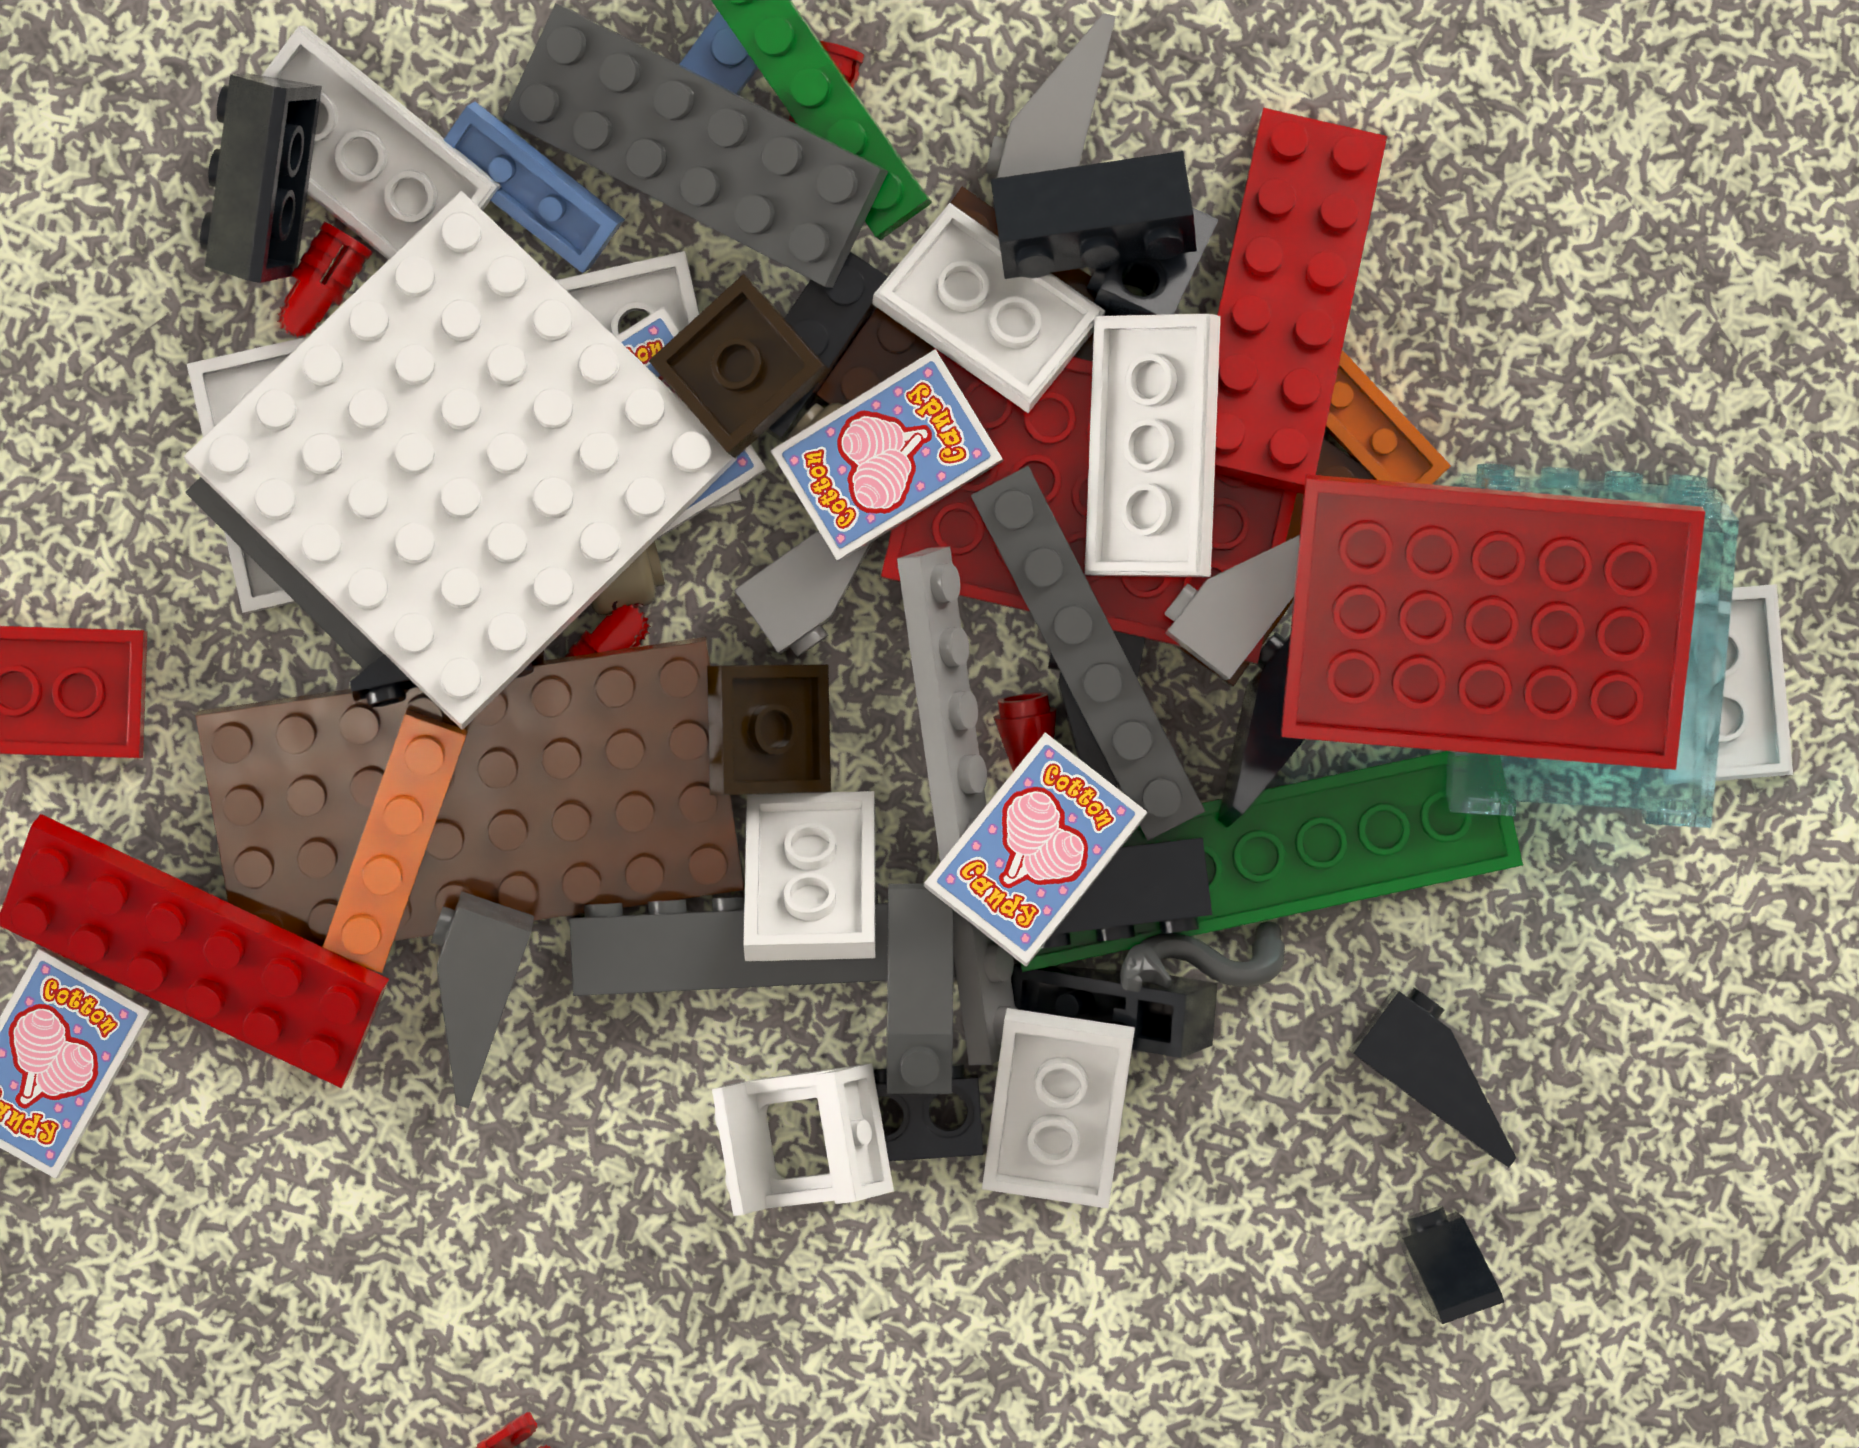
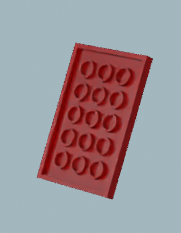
M936 349L1004 461L892 529L881 578L900 582L897 558L926 548L950 546L952 563L957 568L960 577L959 596L1030 612L971 495L1029 466L1085 575L1093 361L1073 357L1029 413H1027ZM1215 474L1211 577L1286 542L1297 493ZM1085 575L1113 631L1178 647L1182 646L1165 634L1174 621L1164 613L1187 583L1198 591L1202 584L1211 578ZM1264 635L1243 662L1258 664Z
M1305 474L1281 727L1282 737L1676 770L1705 520L1704 508L1700 506Z

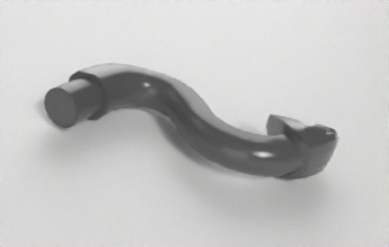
M1270 921L1260 923L1256 928V940L1252 944L1253 957L1250 961L1246 962L1227 959L1201 940L1185 934L1160 933L1148 937L1140 944L1133 946L1125 957L1120 972L1122 987L1126 991L1139 992L1143 982L1166 988L1169 987L1171 978L1160 961L1166 958L1187 961L1213 980L1230 986L1254 987L1268 983L1281 972L1284 964L1285 945L1281 940V928L1278 924Z

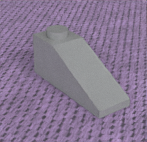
M1103 13L1012 119L1007 138L994 136L986 173L1000 178L1079 166L1116 16Z
M818 530L734 590L779 655L791 648L796 657H799L828 636L822 625L833 618L873 541L838 562Z
M1300 535L1207 579L1198 591L1187 583L1164 613L1174 621L1165 634L1224 680L1230 679L1294 597Z

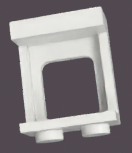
M872 1063L755 1079L712 1089L715 1104V1122L720 1134L726 1169L725 1181L730 1193L733 1216L745 1215L767 1208L835 1201V1204L857 1202L894 1191ZM817 1098L830 1173L783 1178L778 1174L775 1167L767 1120V1109L773 1103Z

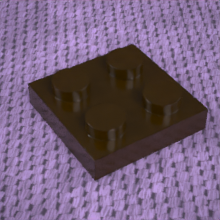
M745 274L741 275L649 360L652 366L724 450L734 458L739 456L831 372Z
M829 665L707 666L710 795L831 792Z

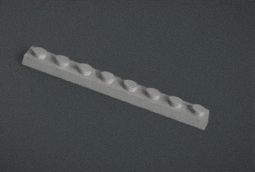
M950 546L926 548L897 558L940 863L986 807L984 788L987 782L986 764L979 755L975 727L978 720V705L974 694L970 691L966 663L969 657V641L966 632L961 627L957 599L960 593V577L957 568L952 563ZM953 910V955L969 1065H992L999 1061L1007 1008L1017 1009L1014 1004L1011 983L1014 966L1013 956Z

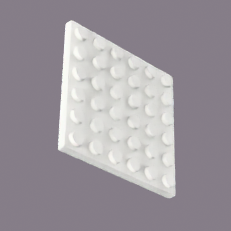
M462 191L184 455L186 463L462 730L737 460V457H732L724 450L674 392Z

